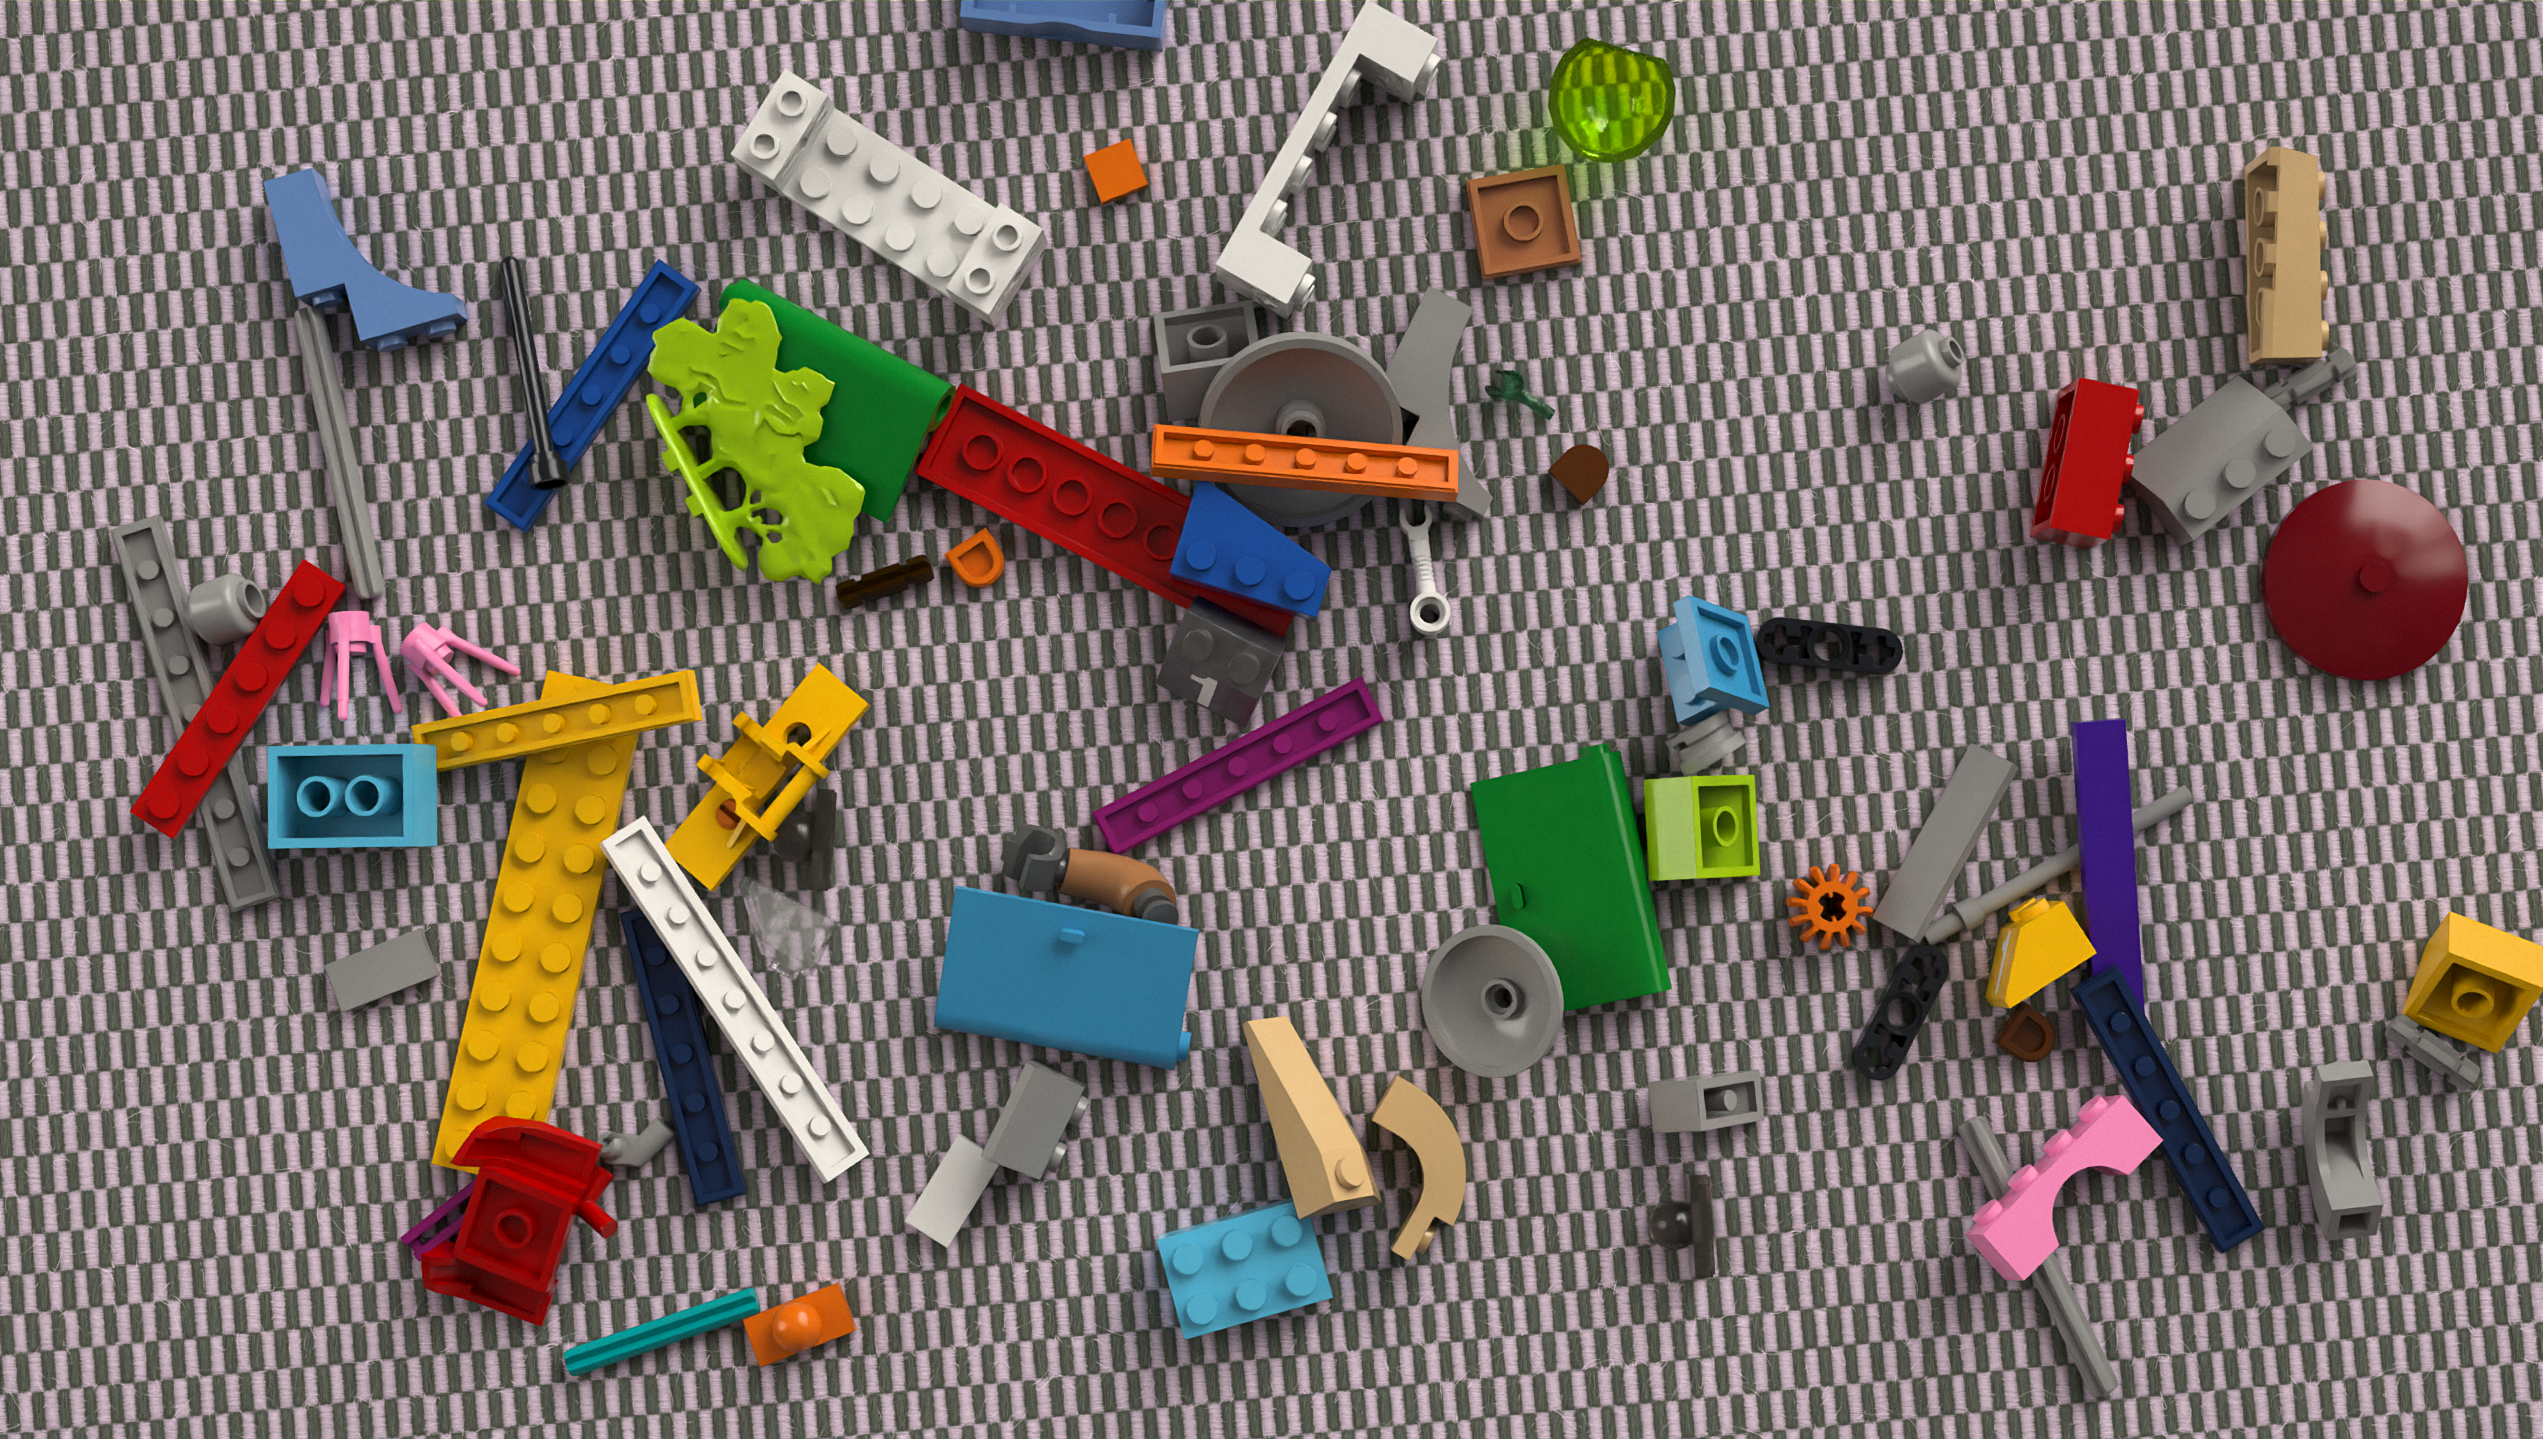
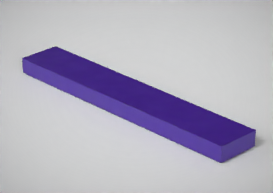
M2111 718L2071 722L2084 931L2097 954L2086 960L2087 976L2089 978L2112 964L2117 965L2145 1014L2126 719Z

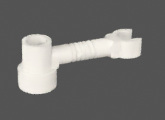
M1425 504V522L1421 526L1413 527L1407 523L1404 508L1400 511L1399 525L1408 537L1411 562L1413 564L1412 568L1414 569V582L1416 583V598L1410 607V621L1418 632L1424 635H1435L1447 627L1451 609L1446 598L1436 593L1428 535L1432 523V513ZM1425 611H1433L1438 615L1439 619L1435 623H1426L1420 616Z

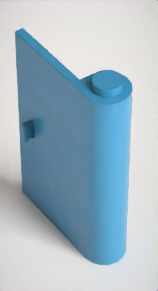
M957 885L934 1027L1174 1071L1176 1061H1187L1192 1033L1182 1031L1199 929Z

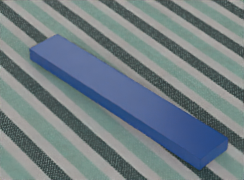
M660 259L656 261L548 412L554 450L560 452L561 459L567 461L569 474L572 473L649 365L650 354L656 346L652 339L653 332L683 317L702 291L699 286ZM532 438L528 440L483 503L526 534L530 532L560 490L558 488L548 491H535L530 488L527 467L531 464L530 457L534 455Z

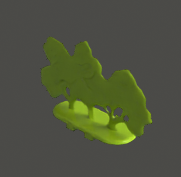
M738 298L729 300L727 308L718 318L717 332L713 334L682 317L654 331L652 339L656 346L650 354L647 371L656 381L676 388L683 396L680 414L676 416L664 400L654 393L646 395V402L650 414L669 449L660 454L670 473L683 475L693 494L684 499L692 516L707 520L723 551L730 561L742 572L748 568L749 560L745 546L736 530L738 526L752 530L762 538V547L758 553L759 569L766 579L781 583L790 577L801 575L817 585L820 584L823 577L831 574L832 557L849 548L850 540L854 534L853 520L861 511L865 495L864 487L841 469L829 466L820 467L806 463L803 456L804 446L818 441L824 421L820 415V410L828 404L835 383L807 367L787 373L775 369L778 356L777 349L781 343L782 336L778 330L771 308L764 302L754 300L749 303ZM700 392L706 393L707 400L694 408L693 398ZM686 425H707L711 431L712 459L701 464L683 427ZM725 466L735 468L741 474L746 484V495L742 506L732 511H726L709 479L711 474ZM754 491H761V502L751 504L750 497ZM763 508L776 510L782 515V523L780 525L761 524L763 520L760 515L752 518L751 512ZM770 532L779 533L782 539L778 543H772L767 534Z

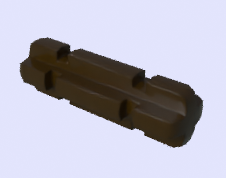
M921 554L907 559V564L901 566L898 562L861 575V580L859 581L852 578L838 583L835 586V590L841 607L849 610L864 605L863 600L869 599L872 602L909 589V584L914 583V585L918 586L934 579V572L929 558Z

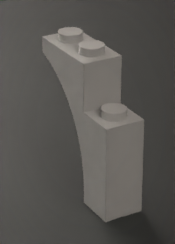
M1428 286L1385 373L1390 379L1398 397L1402 423L1406 425L1408 419L1417 422L1406 446L1458 450L1456 502H1444L1445 505L1442 510L1466 523H1470L1472 516L1482 521L1493 497L1478 482L1461 454L1454 435L1449 406V380L1453 358L1474 308Z

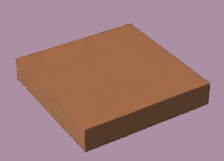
M1565 164L1465 181L1482 281L1581 264L1582 260Z

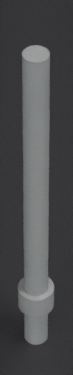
M2183 785L2133 812V836L2194 803L2189 789ZM2079 842L1976 899L1969 896L1952 906L1953 911L1930 924L1923 936V940L1927 945L1933 946L1962 929L1969 932L1986 922L1985 917L2079 866Z

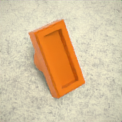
M840 1282L766 1309L742 1320L760 1368L857 1330Z

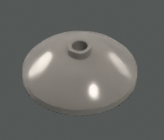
M1488 924L1467 928L1454 934L1432 956L1422 984L1423 1015L1433 1041L1452 1063L1474 1075L1487 1078H1503L1524 1072L1543 1059L1552 1048L1559 1034L1563 1019L1564 1000L1557 971L1548 955L1534 940L1513 928ZM1505 989L1509 990L1512 995L1511 1005H1508L1503 999Z

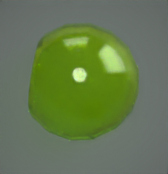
M1587 37L1581 39L1561 57L1549 81L1547 107L1555 132L1571 151L1593 162L1619 164V162L1641 155L1659 138L1663 137L1674 116L1676 88L1669 64L1665 59L1631 51Z

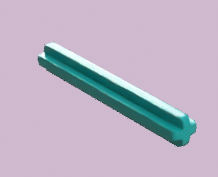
M747 1288L570 1348L564 1353L566 1368L571 1376H578L754 1316L761 1311L758 1295L753 1288Z

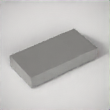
M422 928L324 965L342 1013L440 976Z

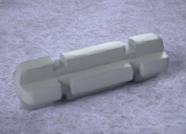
M2340 348L2326 355V362L2323 363L2319 359L2283 378L2285 382L2283 385L2276 382L2261 392L2287 411L2291 408L2289 403L2294 402V404L2298 405L2333 386L2332 380L2335 379L2337 382H2341L2354 375L2356 372V362L2347 349Z
M2398 1014L2391 1020L2384 1034L2390 1042L2400 1049L2404 1045L2408 1047L2406 1052L2439 1076H2443L2444 1073L2447 1074L2446 1080L2459 1090L2466 1091L2476 1082L2480 1068L2465 1056H2462L2460 1059L2456 1057L2459 1053L2425 1028L2421 1031L2417 1030L2416 1028L2419 1024L2405 1014Z

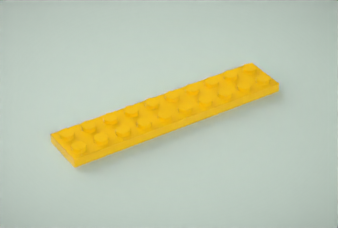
M547 670L541 699L613 684ZM639 733L527 755L431 1164L478 1174L480 1167H464L450 1163L476 1126L495 1116L542 1121L547 1124L549 1122L609 866V860L599 847V844L617 831Z

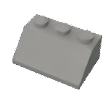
M2236 375L2134 454L2133 471L2129 483L2176 543L2181 546L2197 539L2314 447L2281 406L2242 377Z

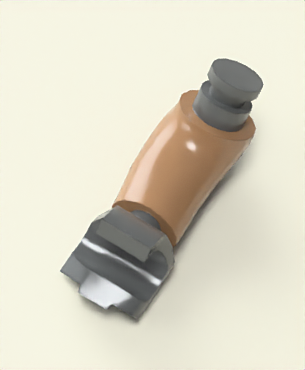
M1021 824L1013 839L1005 842L1000 858L1004 862L1002 875L1019 881L1018 885L1023 891H1052L1056 881L1057 893L1108 906L1124 916L1177 925L1179 921V913L1175 907L1176 895L1174 889L1154 866L1123 855L1077 848H1068L1063 857L1065 839L1050 829L1031 824Z

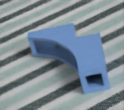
M313 168L263 182L297 299L307 305L313 304L314 308L322 309L342 303L344 301L342 295L347 294L360 341L372 349L377 347L379 352L401 349L408 345L407 338L425 333L427 338H438L452 334L457 330L456 324L469 321L464 302L455 295L429 292L401 284L383 275L373 267L356 249L345 233L335 213L325 178Z

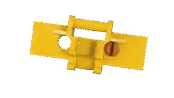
M818 662L764 727L760 726L741 710L732 721L737 726L741 736L721 759L711 758L705 753L695 764L714 779L716 784L664 844L672 858L705 887L714 892L761 835L772 843L778 836L775 830L821 777L825 780L831 772L822 763L870 708V705ZM799 726L809 727L811 739L802 747L795 742L787 744L788 736L794 728ZM798 763H804L803 767L760 816L759 809L779 788L780 784Z

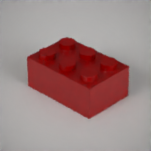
M2079 377L2058 391L2029 538L2089 550L2109 541L2111 534L2117 535L2119 533L2124 516V505L2118 504L2121 484H2128L2134 465V455L2127 454L2131 434H2138L2144 415V405L2137 404L2140 389Z

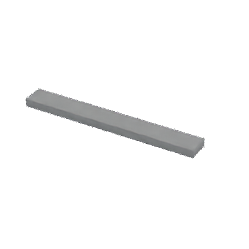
M157 514L112 529L110 533L178 742L215 688L216 682L200 635L194 634L186 622L185 611L188 607V594L163 516ZM237 751L198 808L231 913L284 897Z

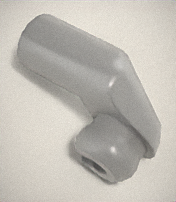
M657 1117L640 1135L609 1131L603 1133L598 1138L597 1143L603 1145L600 1156L607 1164L642 1167L675 1133L662 1119Z

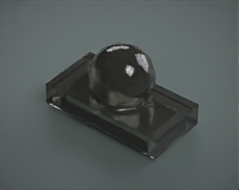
M812 789L810 817L800 813L789 814L775 830L778 836L771 843L776 855L782 860L794 864L807 861L805 890L828 891L831 887L837 792L834 789Z
M1702 1171L1684 1172L1686 1203L1671 1200L1663 1202L1655 1208L1649 1223L1651 1237L1657 1245L1666 1250L1678 1251L1688 1247L1690 1274L1694 1278H1712L1715 1275L1710 1177Z

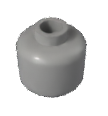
M1927 329L1898 344L1891 350L1889 364L1885 369L1886 377L1893 391L1901 399H1909L1918 404H1925L1959 385L1962 376L1961 364L1965 360L1964 353L1953 337L1948 336L1945 338L1940 332Z
M229 573L199 584L192 589L188 597V607L185 611L186 622L190 630L194 634L200 635L207 643L222 646L253 633L266 613L265 599L262 591L253 581L246 580L241 575Z

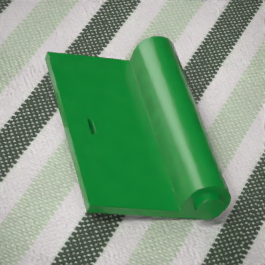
M743 278L737 284L730 283L723 291L719 300L718 307L722 310L721 314L727 308L729 300L733 298L743 299L749 303L757 300L766 303L771 308L778 330L782 336L781 343L777 349L776 370L787 373L807 367L835 383L828 404L820 410V415L824 420L818 441L804 446L803 456L806 463L820 467L829 466L841 469L865 489L861 511L885 524L889 523L928 432L934 431L941 425L953 404L956 386L749 279ZM717 324L713 333L717 332ZM700 392L693 398L694 408L707 400L706 393ZM699 425L700 427L710 431L707 425Z
M1609 743L1579 749L1581 759L1470 783L1500 925L1513 928L1527 935L1548 955L1560 979L1564 1000L1563 1012L1672 989L1621 752H1610ZM1520 885H1521L1522 888H1523V893H1524L1525 902H1526V906H1525V907H1524V902H1523V897H1522V892H1521Z

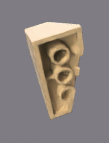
M1274 1017L1243 1023V1030L1298 1219L1371 1207L1382 1203L1365 1148L1288 1017Z

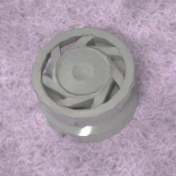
M1728 709L1719 711L1695 725L1687 726L1664 741L1668 748L1673 747L1674 750H1678L1677 754L1681 759L1678 766L1685 777L1713 764L1746 743L1742 733L1734 731L1728 722Z

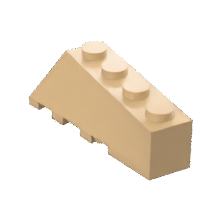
M2269 147L2244 166L2249 365H2307L2322 358V351H2326L2329 344V326L2327 321H2322L2321 301H2325L2328 293V277L2326 271L2320 270V251H2323L2326 246L2327 228L2325 221H2319V201H2322L2325 196L2326 179L2324 172L2318 171V156L2284 147Z

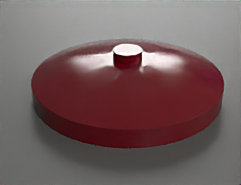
M2362 479L2345 481L2323 488L2301 500L2282 518L2275 528L2265 550L2262 563L2261 591L2263 603L2270 623L2280 640L2298 659L2311 668L2343 680L2376 681L2405 674L2421 666L2437 654L2450 639L2461 619L2467 598L2468 573L2465 555L2461 543L2448 520L2432 503L2416 492L2398 484L2381 480Z

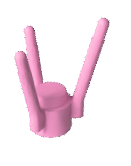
M341 611L328 614L329 629L325 630L326 650L321 680L320 706L323 708L329 706L336 656H338L337 716L340 721L347 720L349 656L364 655L367 653L366 645H371L392 710L396 714L401 713L402 705L382 645L381 626L370 625L369 612Z
M427 622L421 623L413 629L399 649V652L411 662L408 669L424 682L451 717L462 716V714L433 677V675L439 672L479 707H485L487 700L448 664L454 655V652L449 648L450 646L516 677L521 672L517 666L456 636L446 626H442L436 631Z

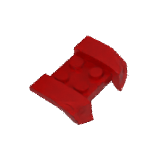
M495 1116L476 1126L450 1162L457 1166L480 1167L456 1243L443 1241L432 1250L421 1254L424 1288L435 1293L475 1302L542 1327L545 1324L559 1282L555 1277L581 1198L589 1190L603 1145L542 1121Z

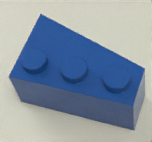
M1197 481L1169 573L1172 579L1316 622L1332 568L1209 481Z

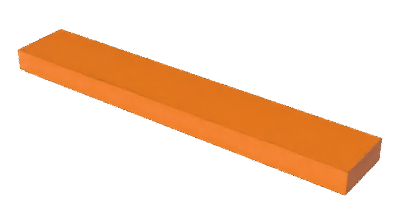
M1154 424L1150 476L1456 502L1458 495V450Z

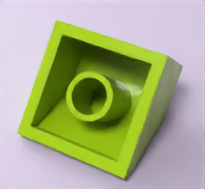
M1755 775L1686 776L1644 780L1643 804L1646 816V857L1649 881L1760 876Z

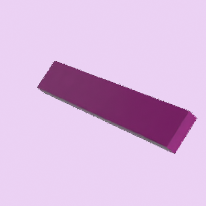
M1360 676L1092 812V815L1111 852L1122 855L1384 722V719L1364 679Z

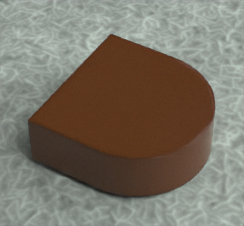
M1580 444L1568 449L1547 472L1573 498L1584 506L1605 484L1609 475V464L1605 455L1598 448L1592 445Z
M2021 1001L1991 1042L2019 1061L2037 1062L2047 1057L2052 1051L2055 1044V1030L2045 1016L2025 1001Z

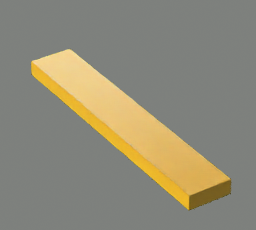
M684 670L413 725L411 728L414 744L437 745V773L703 721L695 671Z

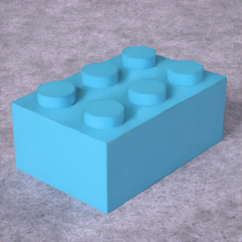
M437 745L267 746L268 849L437 846Z
M1292 1197L1158 1235L1157 1244L1184 1340L1333 1298L1311 1217L1298 1219Z

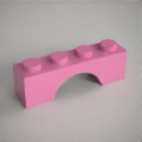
M2097 1095L2086 1102L2077 1112L2080 1120L2068 1132L2064 1129L2052 1136L2042 1148L2046 1154L2034 1166L2028 1164L2018 1170L2007 1183L2011 1189L1999 1201L1993 1199L1987 1202L1973 1216L1976 1224L1965 1236L2004 1280L2024 1281L2059 1246L2052 1222L2053 1205L2059 1189L2071 1175L2084 1168L2097 1170L2107 1176L2129 1175L2163 1141L2123 1095L2105 1097Z

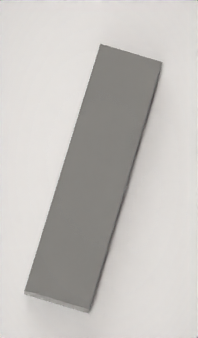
M1973 743L1969 745L1874 912L1872 919L1918 944L1920 943L2019 768L2014 763Z

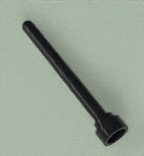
M507 256L501 260L500 270L534 449V455L530 457L531 464L527 467L530 488L535 491L554 490L570 484L568 464L566 460L561 459L560 452L554 450L520 263L515 257Z

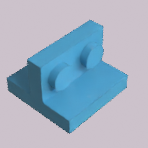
M1687 595L1674 602L1673 606L1677 622L1658 631L1657 635L1677 722L1690 727L1728 708L1751 715L1770 708L1748 617L1691 595Z

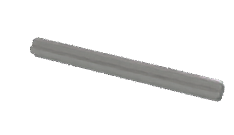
M314 306L301 308L295 311L294 317L355 594L361 600L378 598L384 595L385 587L324 311L320 308H314Z
M1976 1116L1962 1123L1958 1127V1132L1992 1199L1999 1201L2011 1189L2007 1183L2014 1173L1986 1118ZM2052 1252L2030 1275L2090 1394L2094 1397L2106 1395L2118 1386V1380Z

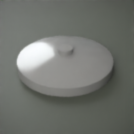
M1297 331L1273 335L1261 339L1235 354L1220 369L1205 394L1199 418V428L1392 445H1402L1403 423L1398 397L1390 379L1381 366L1370 355L1354 344L1332 335L1317 332ZM1214 482L1217 488L1265 522L1287 527H1311L1337 521L1356 512L1375 497L1373 495Z

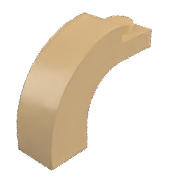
M1395 1074L1374 1110L1371 1120L1409 1143L1416 1152L1421 1164L1422 1184L1419 1195L1390 1245L1391 1251L1410 1260L1415 1251L1423 1255L1438 1229L1431 1225L1434 1217L1453 1227L1463 1203L1466 1187V1164L1459 1136L1443 1109L1425 1091Z

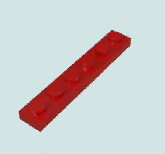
M303 559L129 812L171 839L177 840L326 623L328 614L334 611L349 589L346 585L307 560Z

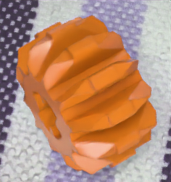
M1829 864L1825 879L1821 870L1817 866H1812L1808 868V875L1812 886L1800 878H1795L1792 882L1794 888L1801 892L1803 896L1802 899L1797 897H1787L1785 899L1786 906L1800 907L1801 911L1800 914L1791 916L1787 920L1788 924L1791 927L1799 926L1805 922L1808 924L1800 935V940L1804 943L1811 941L1819 931L1818 945L1820 949L1828 950L1830 948L1833 934L1840 947L1845 948L1850 945V938L1846 928L1857 935H1863L1866 932V928L1856 921L1855 918L1857 915H1873V908L1858 906L1857 901L1871 894L1870 889L1862 887L1854 891L1851 890V887L1858 878V874L1855 871H1849L1839 882L1840 868L1838 864ZM1834 894L1838 898L1834 906L1840 912L1837 917L1825 916V919H1823L1820 914L1824 908L1818 901L1820 897L1832 898Z

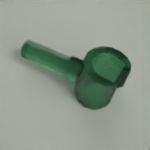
M1503 369L1494 370L1505 379V388L1502 390L1496 386L1486 385L1485 391L1489 397L1500 400H1516L1545 419L1550 420L1555 410L1524 388V380L1519 372Z

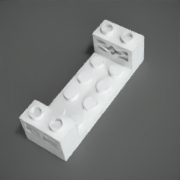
M1366 0L1216 263L1218 282L1286 320L1293 309L1300 313L1303 311L1315 289L1313 284L1316 278L1312 276V260L1274 239L1288 215L1285 212L1288 204L1285 202L1290 193L1299 196L1312 173V169H1310L1313 162L1310 159L1315 149L1323 153L1328 147L1337 129L1335 123L1338 116L1335 114L1340 106L1347 110L1349 109L1361 88L1362 83L1359 82L1361 78L1409 105L1417 92L1423 96L1426 95L1438 74L1439 69L1437 67L1441 60L1440 57L1436 56L1438 44L1436 37L1370 0Z
M784 69L731 152L732 157L743 171L993 327L999 322L1048 244L1042 228L1002 203H999L997 208L993 207L836 109L827 94L787 69Z

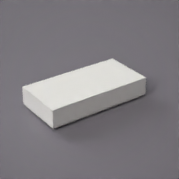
M958 1134L905 1222L948 1248L998 1169L999 1164L981 1157L984 1148L965 1136Z

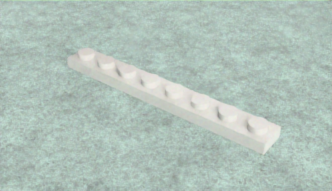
M640 817L602 841L599 847L823 1183L829 1182L870 1154L646 817Z

